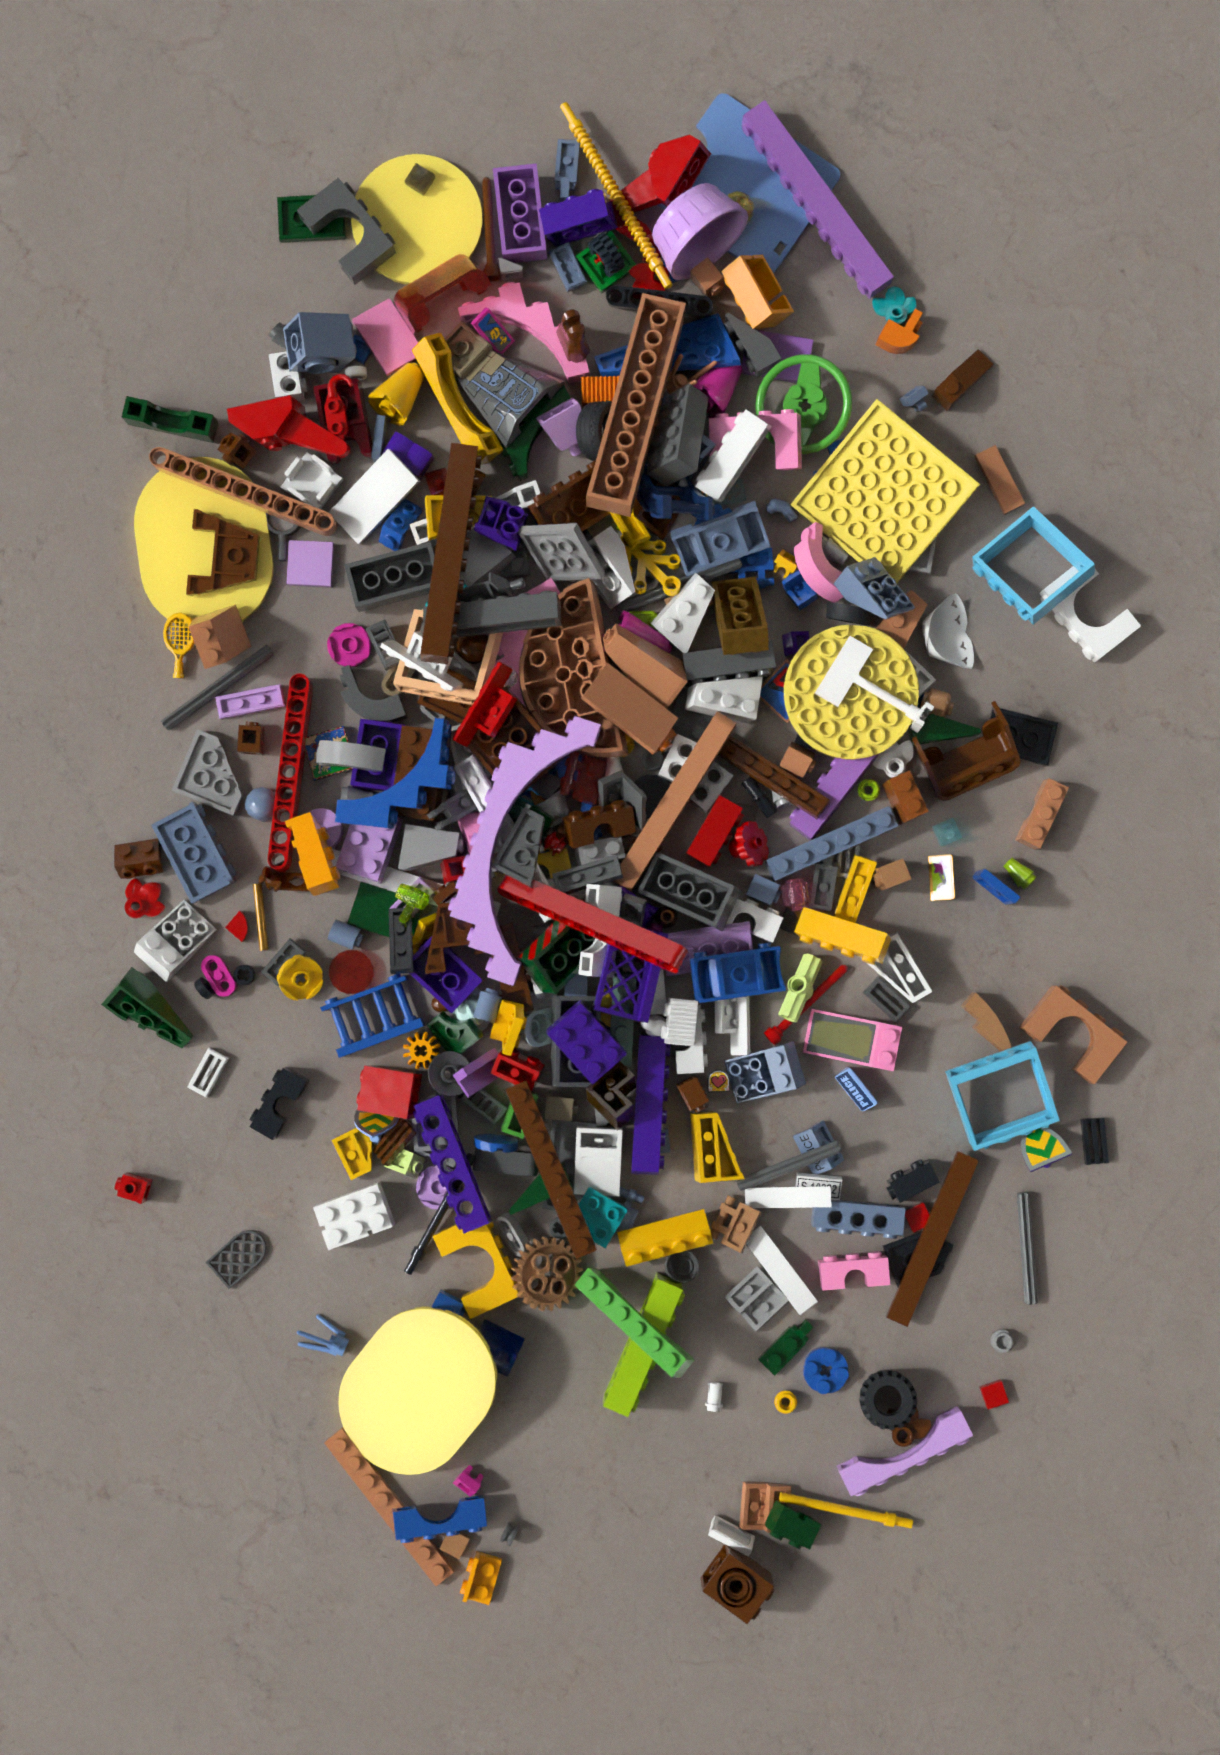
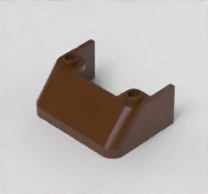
M996 701L991 702L996 717L984 723L981 729L983 736L947 753L942 754L938 747H928L922 750L917 738H912L920 761L938 799L942 801L950 800L1006 775L1019 767L1021 761L1014 739Z

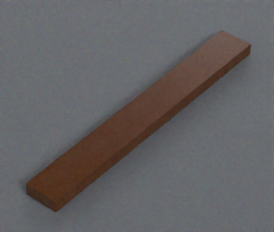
M959 1151L956 1152L886 1314V1318L908 1327L979 1160Z

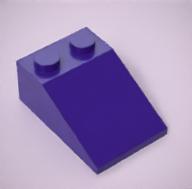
M431 936L413 955L414 973L409 974L446 1009L453 1013L483 980L450 947L443 948L446 972L425 974Z

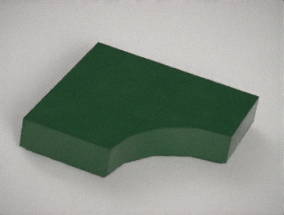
M444 1011L426 1024L446 1052L453 1051L462 1054L484 1036L471 1018L465 1021L455 1020Z

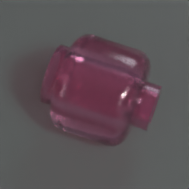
M803 878L785 880L786 884L781 886L783 905L791 907L792 911L803 910L805 905L809 904L812 900L809 883L803 881Z

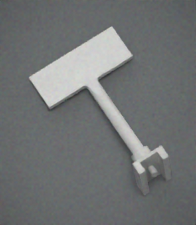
M849 636L815 694L838 707L851 685L856 683L905 712V716L913 720L910 729L918 733L925 723V718L928 717L934 706L928 702L921 709L913 704L910 706L861 677L859 672L873 649Z

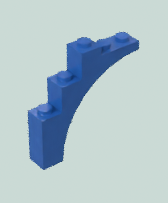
M435 718L432 735L424 754L416 766L397 784L371 797L356 800H337L335 822L394 829V824L398 820V812L395 811L396 806L422 809V805L426 803L427 799L424 787L451 789V785L455 783L456 774L452 766L445 765V761L449 758L447 738L451 737L452 732L449 720Z

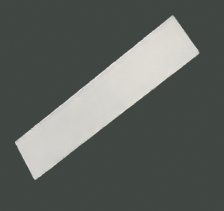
M831 1187L748 1188L745 1190V1204L753 1208L832 1207Z

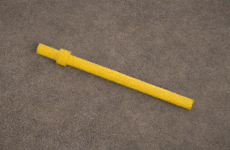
M783 1492L779 1496L780 1502L881 1522L884 1526L894 1527L896 1525L910 1529L913 1526L912 1519L899 1517L891 1512H885L884 1514Z

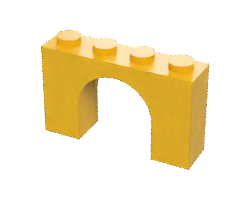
M493 1221L467 1233H463V1230H459L457 1225L454 1224L432 1236L442 1257L460 1248L472 1245L485 1249L493 1259L494 1275L492 1279L485 1285L461 1297L470 1319L517 1298V1293L520 1291L513 1289V1286L518 1282L511 1279L513 1274L510 1269L513 1265L508 1255L504 1257L501 1250L504 1246L499 1235L495 1236L493 1233Z

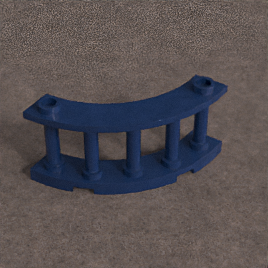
M645 464L636 495L640 506L645 512H650L654 518L662 519L671 518L672 513H690L697 519L713 520L715 511L713 497L701 495L694 488L689 475L676 481V487L654 486L649 475L646 474L648 467ZM671 496H679L681 500H671Z

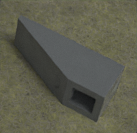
M725 314L724 327L729 335L732 334L736 340L734 344L739 354L743 353L747 361H745V364L750 373L754 372L758 378L781 362V357L770 338L752 329L751 326L732 314Z

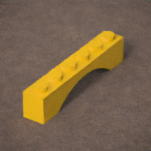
M442 333L425 336L412 349L415 358L461 444L478 446V455H482L481 465L489 463L503 451L494 431L482 424L464 402L454 377L451 350Z

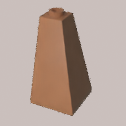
M616 623L612 629L606 631L603 637L606 653L630 681L668 709L688 682L682 660Z

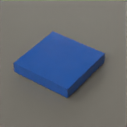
M986 869L978 870L972 876V879L1005 905L1014 904L1020 898L1018 894Z

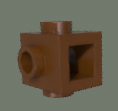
M231 432L221 440L220 446L217 449L223 454L222 459L230 466L235 464L243 469L257 452L249 445L251 441L244 435L239 434L237 436Z

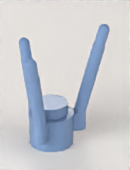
M319 1314L316 1318L337 1334L336 1336L331 1335L328 1341L307 1332L297 1331V1334L327 1345V1347L299 1342V1347L330 1353L334 1356L336 1354L342 1356L349 1342V1339L345 1338V1332L337 1329Z

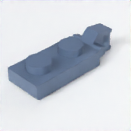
M558 139L554 182L555 189L560 190V202L566 201L570 191H575V186H577L580 143L577 140Z

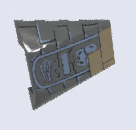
M490 350L463 380L460 377L457 379L506 449L521 433L518 424L542 397L546 395L549 399H552L565 384L563 380L494 350Z

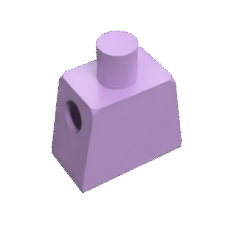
M573 397L536 419L558 449L561 451L569 449L571 455L576 456L582 453L576 439V423L581 412V406Z

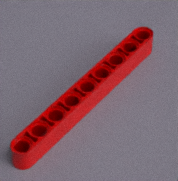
M301 673L293 675L289 682L267 857L269 866L279 872H285L292 864L294 848L292 841H294L293 832L287 828L286 823L280 820V816L285 811L290 813L289 819L298 816L306 738L313 695L312 682L306 675ZM301 681H306V687L302 690H297V684ZM297 703H304L301 711H294V706ZM300 724V731L296 734L291 733L292 727ZM292 746H298V752L290 756L288 753L289 749ZM289 768H295L294 776L286 777V771ZM291 789L293 791L292 797L287 800L283 799L284 792ZM282 833H286V842L283 844H279L277 840L278 836ZM279 855H283L284 863L280 866H276V857Z
M505 875L497 888V892L513 902L672 973H678L688 954V950L684 946L536 880H533L532 888Z

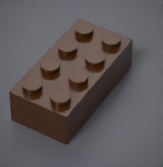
M402 725L394 785L401 781L416 766L426 750L433 729ZM451 737L447 738V747L449 748V750ZM424 787L427 799L426 803L422 805V809L396 806L395 811L398 812V816L440 821L441 813L431 819L428 818L427 814L440 807L444 789Z

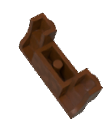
M513 922L500 925V930L515 959L520 962L518 956L525 950L519 947ZM474 949V955H479V954L486 953V952H483V951ZM522 965L514 986L499 981L503 994L499 996L502 997V1000L523 1004L524 1012L534 1010L528 984L532 983V979Z

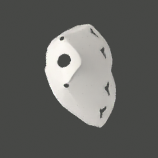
M957 594L948 596L922 621V633L929 657L972 669L974 663L973 645L965 633L967 615L963 602ZM953 600H955V603H954V604L957 605V608H955L954 606H951V604L953 603ZM958 615L960 616V618H959L960 625L958 624L957 621H955V619L958 617ZM962 642H964V647L966 648V650L960 648ZM966 657L968 658V659L966 660L967 665L962 661V660H964Z

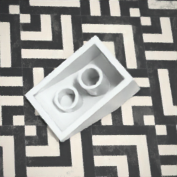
M612 526L591 539L588 544L605 572L602 579H593L592 581L596 584L597 591L603 600L612 609L635 592L624 543Z

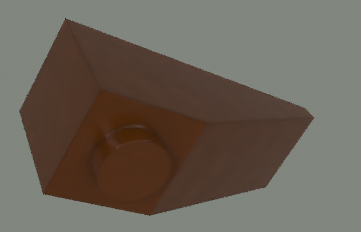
M978 349L935 389L932 397L948 411L994 364Z

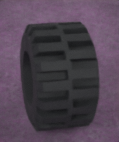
M880 1370L875 1374H871L864 1381L860 1389L859 1401L864 1416L871 1424L884 1430H895V1428H901L907 1422L909 1423L912 1420L911 1417L915 1415L918 1400L911 1382L901 1373L892 1370ZM883 1386H892L901 1394V1406L893 1413L881 1412L875 1405V1394Z

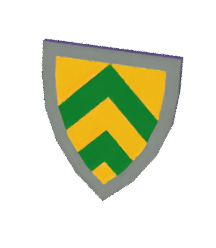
M1041 1127L1033 1130L1028 1135L1022 1136V1156L1030 1172L1042 1167L1049 1168L1051 1163L1072 1155L1071 1150L1061 1136L1049 1128Z

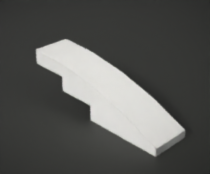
M762 1226L755 1229L750 1236L747 1246L801 1316L818 1303L817 1299Z

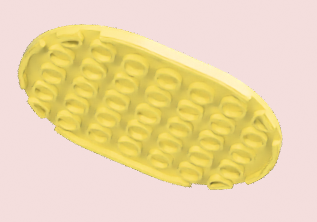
M210 457L191 458L252 482L240 469L230 466L225 461ZM179 465L177 471H184L187 465ZM160 471L154 475L143 489L134 515V531L140 574L149 600L167 619L179 612L187 614L193 619L236 604L242 622H244L246 618L256 612L261 606L273 579L274 562L266 513ZM201 472L198 475V480L205 479L207 472ZM221 480L218 488H224L228 480ZM248 488L240 489L239 496H245L248 493ZM262 497L259 500V504H264ZM194 509L201 510L206 514L220 518V520L260 536L256 581L199 595H186L188 575L211 576L215 532L194 531L192 529Z
M415 1307L414 1309L400 1312L383 1324L347 1369L339 1391V1413L343 1428L360 1453L376 1466L398 1474H421L434 1470L447 1462L484 1419L495 1398L497 1369L485 1338L469 1321L449 1310L444 1311L432 1307Z

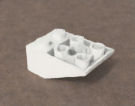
M183 900L136 943L134 953L167 982L192 958L217 929L189 903Z
M577 1126L574 1194L584 1195L588 1187H592L605 1196H619L622 1128L617 1131L614 1127Z

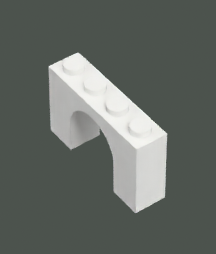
M1073 566L1039 593L1041 602L1079 571ZM1096 569L1095 574L1052 609L1055 613L1056 621L1068 629L1070 638L1075 643L1078 642L1081 645L1085 657L1089 660L1092 659L1093 662L1099 660L1141 627L1128 609L1101 627L1088 626L1078 619L1074 611L1075 596L1082 587L1099 575Z

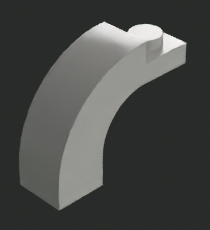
M321 740L316 752V763L325 767L342 766L378 772L383 770L386 749L356 743Z

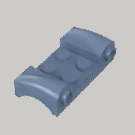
M755 501L734 508V512L695 526L688 524L670 531L686 577L771 547Z

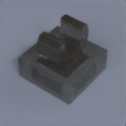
M416 163L404 182L405 185L424 196L434 181L435 174Z

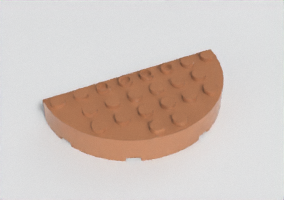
M588 578L568 586L558 595L561 604L562 626L529 629L523 641L522 656H520L519 661L521 689L530 712H532L539 725L546 731L568 737V733H565L569 719L573 720L574 716L602 725L595 748L587 746L577 750L578 752L596 757L627 756L629 752L625 732L581 699L604 665L609 663L612 666L610 656L604 648L603 637L605 635V628L597 587Z

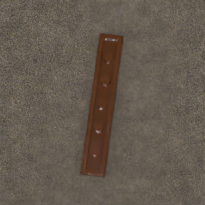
M731 735L718 756L815 819L820 817L830 803V799Z

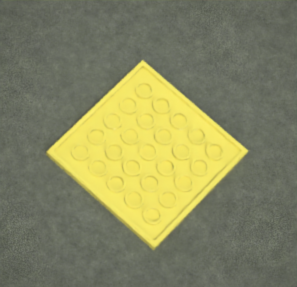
M876 399L790 505L811 523L817 522L823 525L822 532L858 562L876 557L889 575L898 583L980 484Z

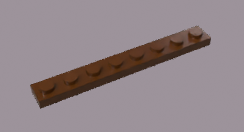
M527 1080L505 1089L575 1258L578 1259L596 1251L595 1242Z

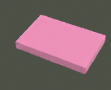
M390 298L352 319L355 328L387 377L401 369L405 364L417 360L412 349L418 344V341Z

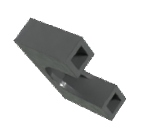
M338 177L297 209L300 219L313 235L331 221L340 217H350L361 223L364 227L362 240L354 249L338 260L343 272L356 285L396 254L394 248L395 241L388 232L386 234L383 233L380 229L382 225L374 215L370 217L366 212L368 208L365 203L353 196L354 191L347 182L343 183Z

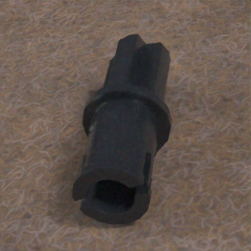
M750 776L741 783L753 799L752 803L755 802L766 818L776 813L777 809L766 796L767 792L761 789L754 778Z

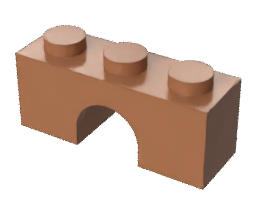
M1050 778L1043 780L1034 799L1035 805L1029 817L1024 820L1015 841L1034 850L1040 849L1069 787Z

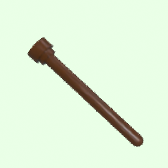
M484 177L482 188L487 264L483 269V280L496 282L501 279V272L495 262L491 180L488 177Z

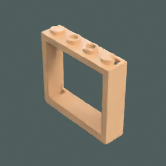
M414 609L404 643V647L407 649L414 632H420L423 622V609ZM503 632L488 634L489 638L474 690L461 688L454 691H446L440 687L439 683L408 678L409 667L402 660L399 661L393 684L400 692L473 705L494 668Z

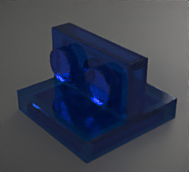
M484 1319L479 1332L490 1347L489 1350L493 1361L496 1363L497 1373L507 1377L512 1370L525 1338Z

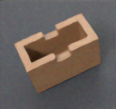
M903 858L875 869L874 875L871 878L875 888L879 887L880 891L911 880Z

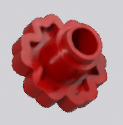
M748 821L742 823L736 829L735 838L729 843L731 855L734 858L738 857L746 860L748 866L756 867L762 865L763 861L768 859L769 849L766 845L767 837L764 830L758 828L756 822Z

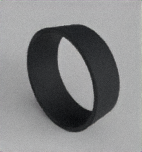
M827 602L826 618L870 626L874 616L873 613L857 606Z

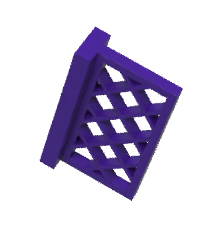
M649 930L668 939L669 934ZM608 944L593 1010L641 1023H648L661 967L644 960L643 967L636 970L631 961L636 956L631 955L629 957L623 950L620 951L625 960L615 965L612 960V954L618 948ZM628 963L633 974L623 979L618 968ZM614 971L620 982L610 988L606 979L607 975ZM636 977L639 987L631 993L626 982ZM623 985L628 996L618 1001L612 990ZM609 993L615 1004L609 1008L600 1007L602 997ZM631 999L634 1005L632 1014L625 1013L620 1004Z

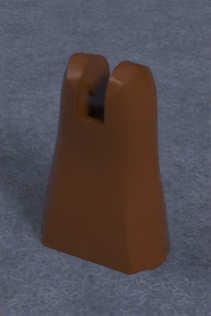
M569 309L563 314L556 334L567 360L578 363L587 358L590 348L585 338L584 324L580 322L578 311Z

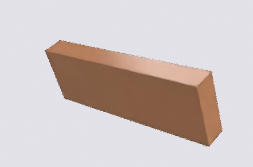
M996 445L974 456L1004 515L1025 504Z

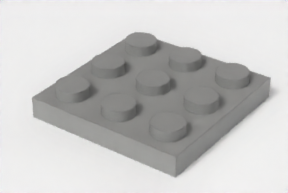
M577 523L521 526L518 533L546 580L550 578L553 581L603 578L605 572Z

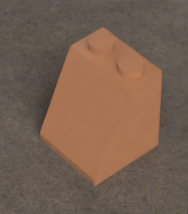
M236 604L193 618L189 625V630L205 669L226 663L251 647Z

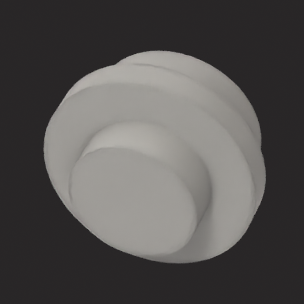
M1000 1329L992 1334L990 1342L997 1352L1005 1353L1012 1348L1014 1340L1008 1331Z

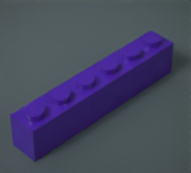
M639 1035L632 1174L659 1175V1169H664L665 1156L660 1155L661 1146L665 1147L666 1133H661L662 1124H666L667 1110H663V1101H668V1088H664V1079H669V1066L665 1065V1057H670L671 1044L664 1043V1039H661V1036Z

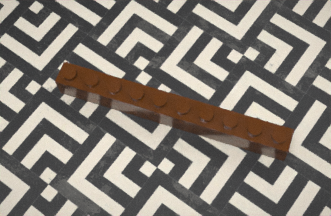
M451 443L420 651L421 661L448 665L449 657H454L455 644H452L451 641L452 636H457L458 622H454L455 614L460 615L461 601H457L458 593L462 594L464 588L461 572H466L467 567L464 551L469 552L470 546L467 530L472 531L473 517H469L470 509L475 510L476 496L472 495L473 489H478L479 476L475 474L476 468L480 469L482 455H478V446Z

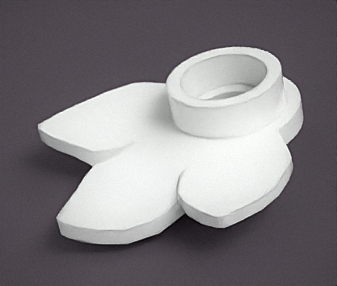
M907 740L900 745L896 742L879 754L872 763L873 766L884 770L886 775L891 778L904 773L906 764L913 757L912 742ZM896 763L899 769L897 771L891 770V764Z

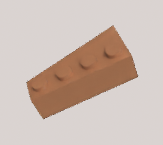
M912 590L906 595L915 606V609L886 620L883 619L875 628L893 638L903 649L928 605Z

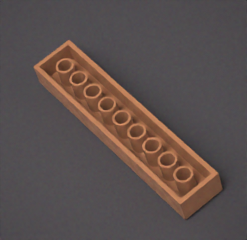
M642 293L587 491V507L631 517L684 323L686 303Z

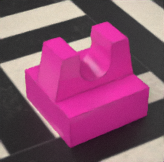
M470 1465L453 1482L455 1486L469 1497L478 1491L484 1477L480 1473L475 1479L471 1478L470 1471L473 1467Z

